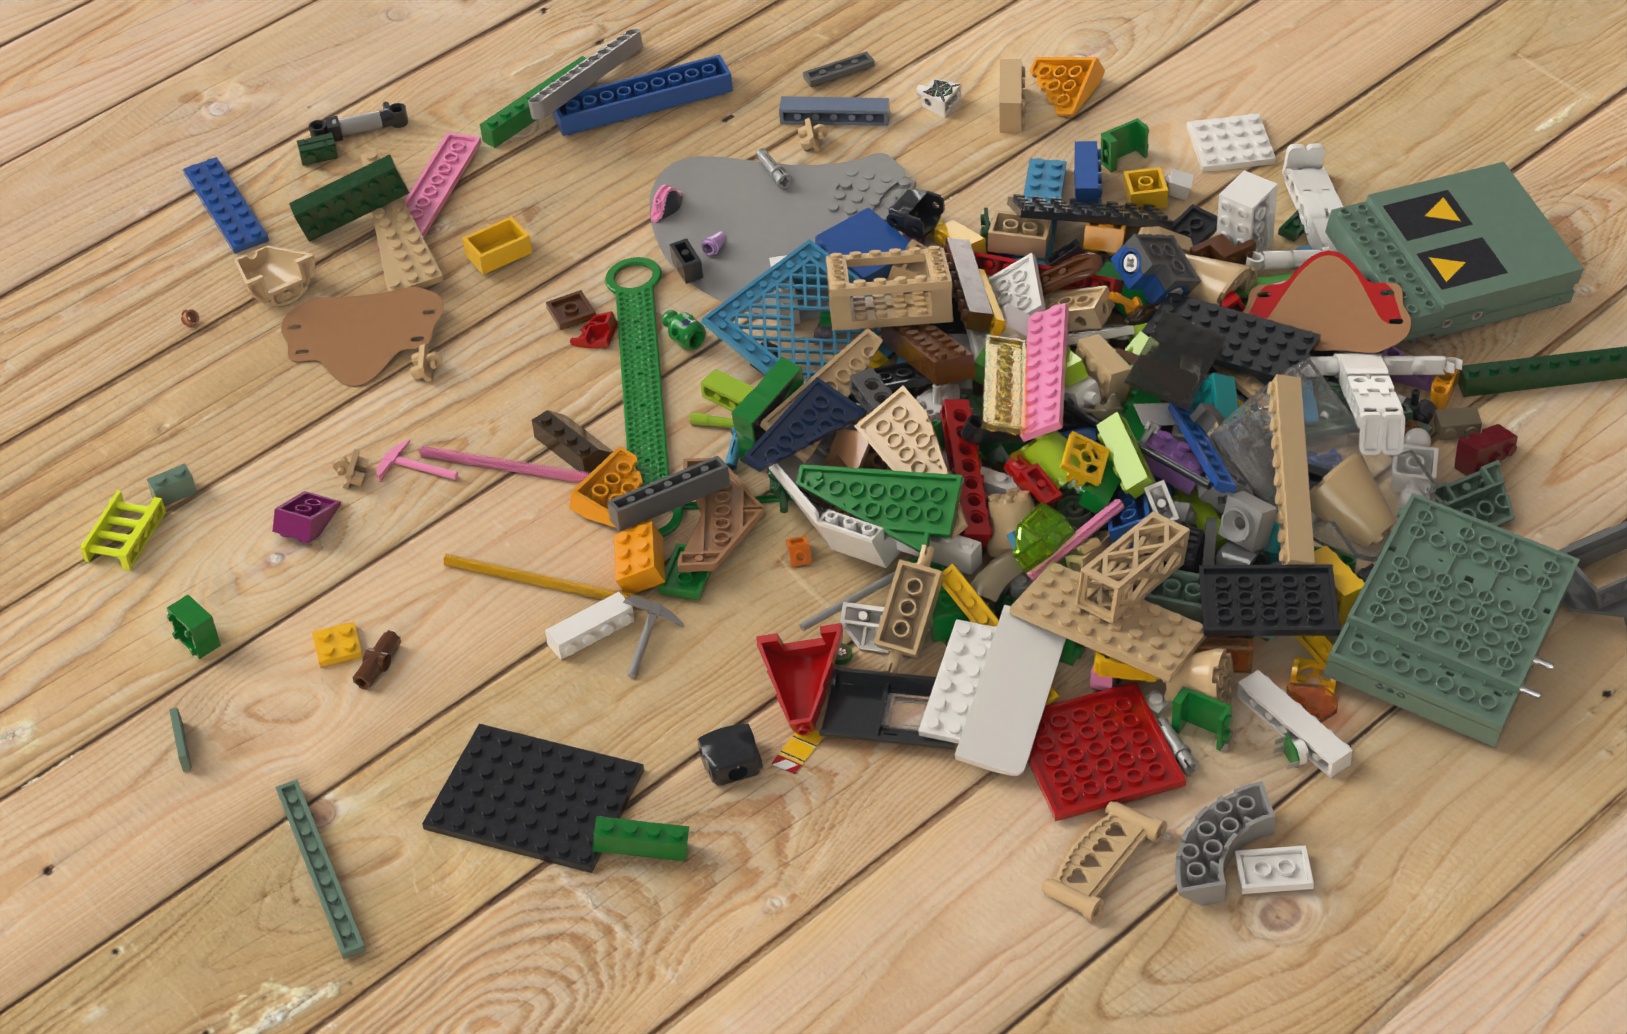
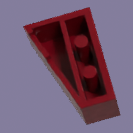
M1496 424L1482 429L1480 434L1473 432L1468 438L1459 437L1454 468L1468 476L1478 472L1482 466L1499 460L1501 463L1506 457L1512 456L1516 452L1518 436L1500 424Z

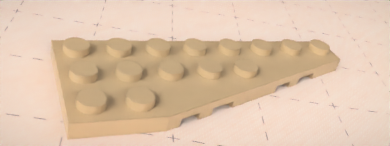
M904 386L900 387L855 425L856 429L891 470L950 474L930 416ZM960 501L951 540L968 527Z

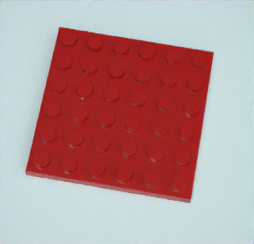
M1136 682L1045 706L1028 763L1055 821L1106 808L1111 801L1122 804L1186 786V779Z

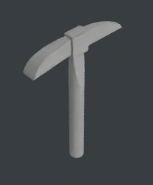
M629 596L623 603L648 611L647 614H649L628 671V676L635 678L656 618L659 616L683 627V624L674 613L663 607L662 604L639 596Z

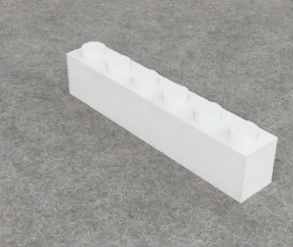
M1257 670L1238 682L1237 698L1282 737L1288 734L1292 742L1303 740L1309 751L1308 759L1329 778H1332L1351 765L1353 750L1350 746L1336 737L1333 731L1322 725L1315 716L1309 714L1300 703L1295 702L1268 676Z

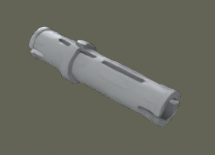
M1166 717L1159 718L1162 725L1157 720L1156 722L1176 761L1180 762L1187 774L1193 773L1194 771L1191 766L1197 770L1198 764L1191 756V750L1187 745L1183 744L1169 723V720Z

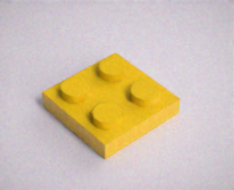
M354 621L312 631L320 668L363 657Z

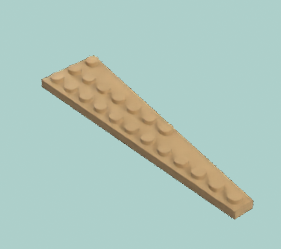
M370 151L367 154L361 155L363 167L381 159L379 151ZM402 197L372 211L388 292L408 287L425 288L444 281L443 275Z

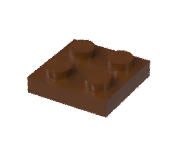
M582 290L546 302V308L560 330L587 322L596 315L595 310Z

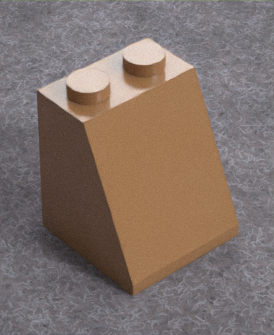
M849 429L837 431L824 462L825 464L838 455L848 468L891 470L859 431Z

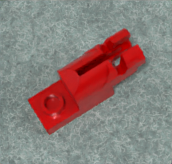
M1017 455L1016 458L1018 460L1016 462L1011 458L1005 464L1004 470L1010 478H1013L1014 483L1022 491H1029L1032 498L1036 497L1044 508L1061 499L1063 494L1038 463L1031 466L1025 458Z

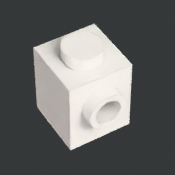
M1172 168L1170 175L1165 176L1168 195L1186 201L1192 187L1194 175Z

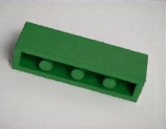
M596 816L593 852L686 861L689 826Z

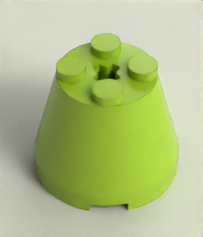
M1058 431L1036 437L1019 450L1021 456L1031 466L1038 463L1058 489L1069 483L1066 480L1068 472L1060 469L1068 440ZM1084 453L1081 454L1084 461L1091 462L1088 456L1085 457L1083 456ZM1071 455L1072 463L1079 468L1080 462L1078 458Z

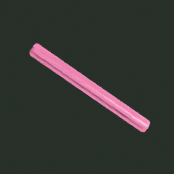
M1120 499L1112 501L1031 567L1026 573L1029 579L1035 581L1051 562L1058 563L1123 510L1124 504Z

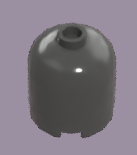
M1234 542L1224 544L1216 551L1214 557V565H1265V562L1269 563V557L1266 552L1262 550L1251 552Z

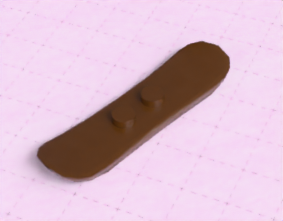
M1086 252L1075 255L1040 272L1043 296L1066 285L1097 274L1103 265L1101 257L1095 253Z

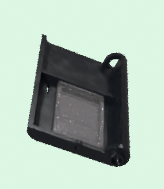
M834 667L831 677V693L822 728L819 730V736L954 750L956 744L919 736L918 730L936 677Z

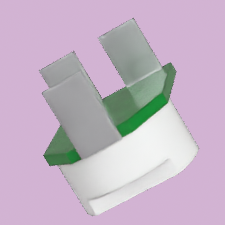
M1288 734L1275 739L1274 745L1284 742L1283 746L1273 749V754L1284 752L1290 762L1287 764L1286 770L1297 768L1299 765L1307 763L1309 751L1303 740L1292 742Z

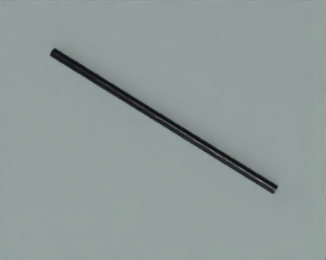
M1064 400V409L1095 427L1102 422V420ZM1137 441L1143 454L1207 490L1212 488L1213 483Z

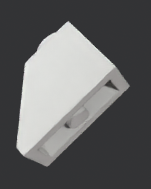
M1164 480L1144 488L1154 512L1178 524H1182Z

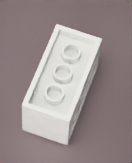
M1244 170L1219 194L1217 235L1223 234L1235 246L1252 239L1256 242V252L1263 254V251H1267L1273 245L1278 184Z

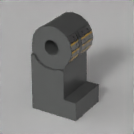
M1201 403L1190 416L1192 421L1198 423L1204 429L1207 436L1216 443H1221L1231 432V427L1213 404Z

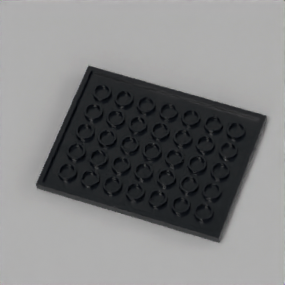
M479 724L422 823L423 829L592 873L602 852H593L596 816L620 819L644 772V764Z

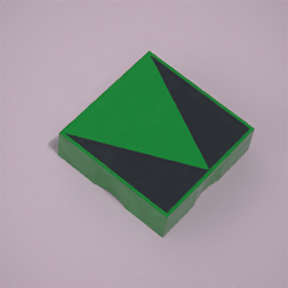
M781 357L760 383L732 411L734 430L737 433L738 439L737 445L740 461L749 465L743 460L744 455L766 432L760 426L761 421L804 384L802 367Z

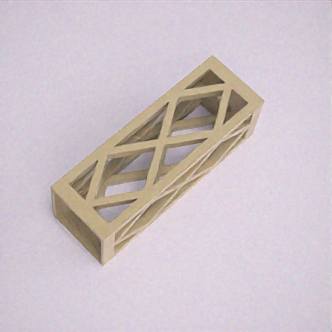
M1153 511L1081 569L1075 605L1113 624L1184 564L1190 529ZM1133 542V548L1128 549L1131 543ZM1145 553H1150V554H1152V555H1148V556H1143ZM1118 578H1123L1122 580H1119V581H1115V580H1114V579H1118ZM1133 585H1138L1133 592ZM1114 589L1112 602L1102 604V591ZM1095 594H1097V604L1089 600Z

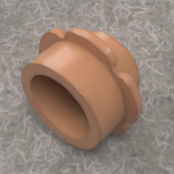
M193 309L182 311V323L189 328L194 327L199 321L197 311Z

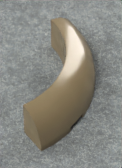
M1032 548L1016 555L1014 550L1006 552L990 561V564L976 575L971 585L986 604L995 603L1002 590L1012 579L1029 570L1052 550ZM1064 557L1057 564L1067 567L1066 558Z

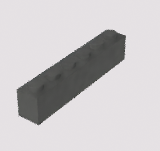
M715 456L607 501L610 521L619 531H622L730 486L728 466L719 456Z

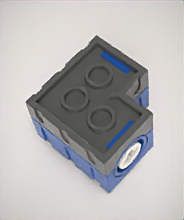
M1134 233L1111 258L1115 270L1120 274L1128 290H1142L1147 302L1154 306L1162 304L1169 293L1187 296L1201 282L1182 248L1178 245L1174 235H1141Z

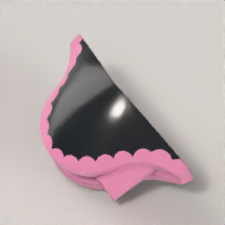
M666 184L662 185L655 193L652 201L651 221L656 223L675 213L681 206L683 193L674 187Z

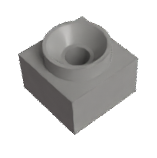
M1246 491L1228 495L1218 534L1251 552L1268 547L1278 508Z

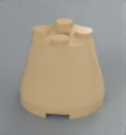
M1010 488L1006 490L1005 494H991L988 496L989 526L993 528V536L987 543V554L998 557L1012 551L1013 548L1007 534L1043 521L1029 491L1019 492V488ZM1043 544L1035 548H1045L1046 544Z
M1222 648L1193 653L1170 682L1163 680L1166 683L1165 701L1173 702L1180 689L1184 686L1230 705L1232 697L1228 695L1231 692V682H1234V667L1231 653H1226V649Z

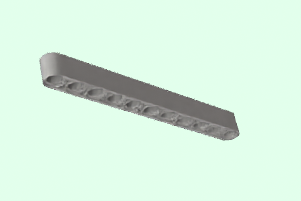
M627 30L531 97L528 103L532 119L547 117L641 50L643 43L640 30Z

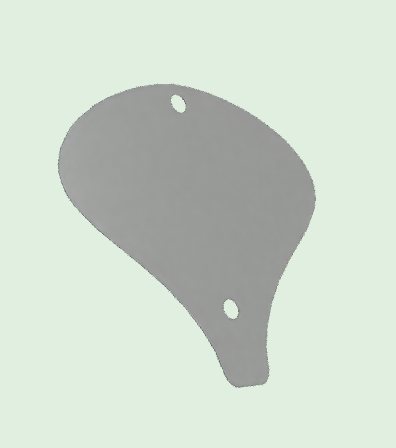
M876 153L857 160L833 164H778L783 166L786 174L792 177V184L786 189H780L776 181L771 179L770 172L762 162L727 157H689L672 163L658 176L651 191L650 218L654 195L662 185L666 184L681 191L683 195L681 206L675 213L656 223L651 221L663 254L677 272L678 270L671 259L669 244L688 239L701 260L704 277L690 283L703 292L724 302L770 268L769 258L788 255L809 239L815 243L816 235L853 216L845 213L846 207L854 206L856 208L855 214L868 207L873 210L875 206H871L869 200L871 198L881 199L884 195L877 194L875 188L883 186L887 192L888 189L905 177V169L884 153ZM848 169H856L857 174L855 176H847L846 171ZM873 172L875 176L873 179L868 180L864 178V173ZM890 175L892 180L887 183L882 182L881 177ZM842 180H849L853 187L852 191L846 193L842 200L834 199V193L837 192L836 188L840 185V182ZM860 183H866L869 188L866 191H859L857 186ZM856 194L861 195L862 201L860 203H853L851 197ZM829 203H837L839 209L836 212H830L827 209V205ZM718 232L725 233L727 240L716 255L708 256L702 251L701 245L704 239ZM795 289L796 295H803V290L797 291ZM806 289L807 295L817 296V290ZM820 290V296H829L828 290ZM765 298V304H776V298ZM797 299L798 305L804 306V300ZM807 300V306H818L817 300ZM821 301V306L829 307V301ZM752 308V313L763 314L762 308ZM766 309V315H776V309ZM799 310L800 320L820 318L822 311Z

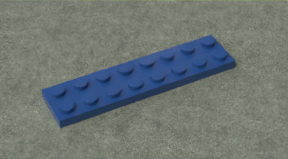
M217 157L183 169L185 177L234 254L269 241L267 233Z

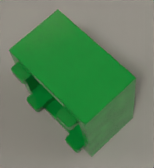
M190 595L184 596L167 607V619L171 622L174 630L172 633L173 638L180 640L190 650L192 656L196 655L201 659L221 646L213 617Z

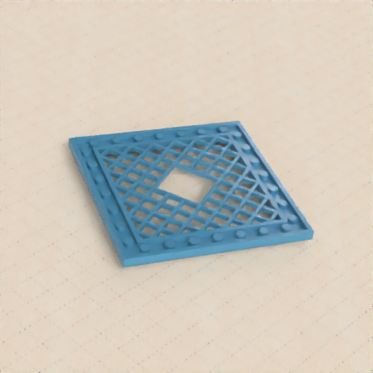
M810 239L709 312L701 320V324L764 375L781 358V353H792V359L787 360L794 364L806 365V371H802V374L807 376V381L810 379V376L818 372L810 371V365H820L821 369L829 362L823 361V354H838L842 350H837V344L849 345L853 341L850 340V334H861L864 331L863 329L833 331V339L794 337L793 310L830 312V307L821 306V301H829V296H820V290H828V286L820 285V279L828 280L826 256H830V254ZM805 268L816 269V275L806 274ZM847 268L849 283H854V280L860 279ZM792 278L803 279V284H792ZM806 279H816L817 285H806ZM779 288H789L790 294H779ZM793 289H803V295H793ZM806 289L817 290V296L807 295ZM765 298H776V304H765ZM779 299H790V305H779ZM793 299L804 300V306L793 305ZM807 300H817L818 306H807ZM752 308H762L763 314H752ZM766 309H776V315H766ZM780 309L790 310V316L780 315ZM738 318L749 319V325L738 324ZM752 319H763V325H752ZM766 319L777 320V326L766 325ZM780 320H791V327L780 326ZM877 328L871 330L877 336L881 335V331L877 330ZM742 329H749V335ZM752 330H763V336H752ZM766 330L777 331V337L766 336ZM780 331H791V337H780ZM836 333L847 334V340L836 339ZM757 341H763L764 347ZM767 341H777L778 348L767 347ZM781 342H791L792 348H781ZM795 342L805 343L806 349L795 348ZM882 342L879 351L886 358L890 359L896 355L893 350ZM809 343H819V349H809ZM823 343L833 344V350H823ZM771 352H778V358ZM795 353L806 354V360L795 359ZM809 354H820V360H809Z

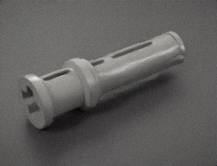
M761 148L756 152V157L770 172V177L776 181L777 186L780 189L788 188L792 184V177L786 174L784 167L778 165L766 149Z

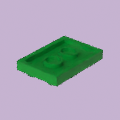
M677 543L665 571V583L660 584L658 587L659 594L700 601L712 571L678 572V558L680 553L684 552L687 545Z

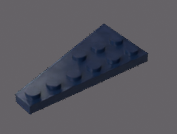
M816 377L744 455L743 460L761 472L865 417L867 411Z

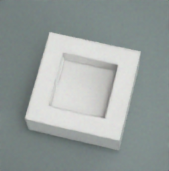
M1156 689L1145 697L1152 714L1156 717H1159L1172 705V702L1165 701V695Z

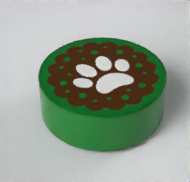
M841 644L835 664L838 665L847 664L852 660V649L847 644Z

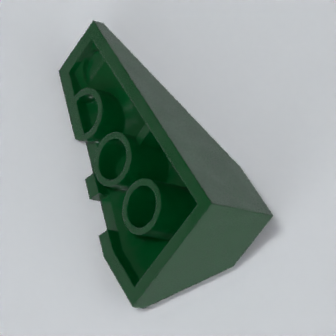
M972 394L963 398L969 400L970 408H973V414H996ZM980 442L979 449L993 468L997 461L1005 465L1012 453L1018 451L1029 442Z

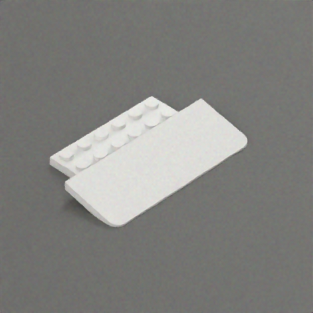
M1004 605L997 627L956 619L918 732L919 736L957 743L956 760L992 772L1018 776L1025 771L1066 638L1009 614L1010 606Z

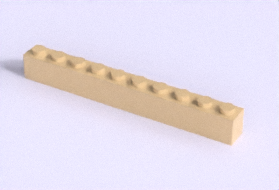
M1276 374L1272 382L1268 384L1267 393L1270 395L1269 412L1272 417L1270 421V430L1273 432L1271 448L1274 449L1272 465L1275 467L1274 486L1277 489L1275 504L1278 505L1276 522L1279 523L1278 542H1280L1281 546L1279 561L1282 562V565L1315 564L1301 377Z

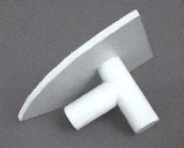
M949 383L942 386L933 384L932 389L925 391L915 400L924 401L928 408L940 411L944 399H960V389L958 384Z

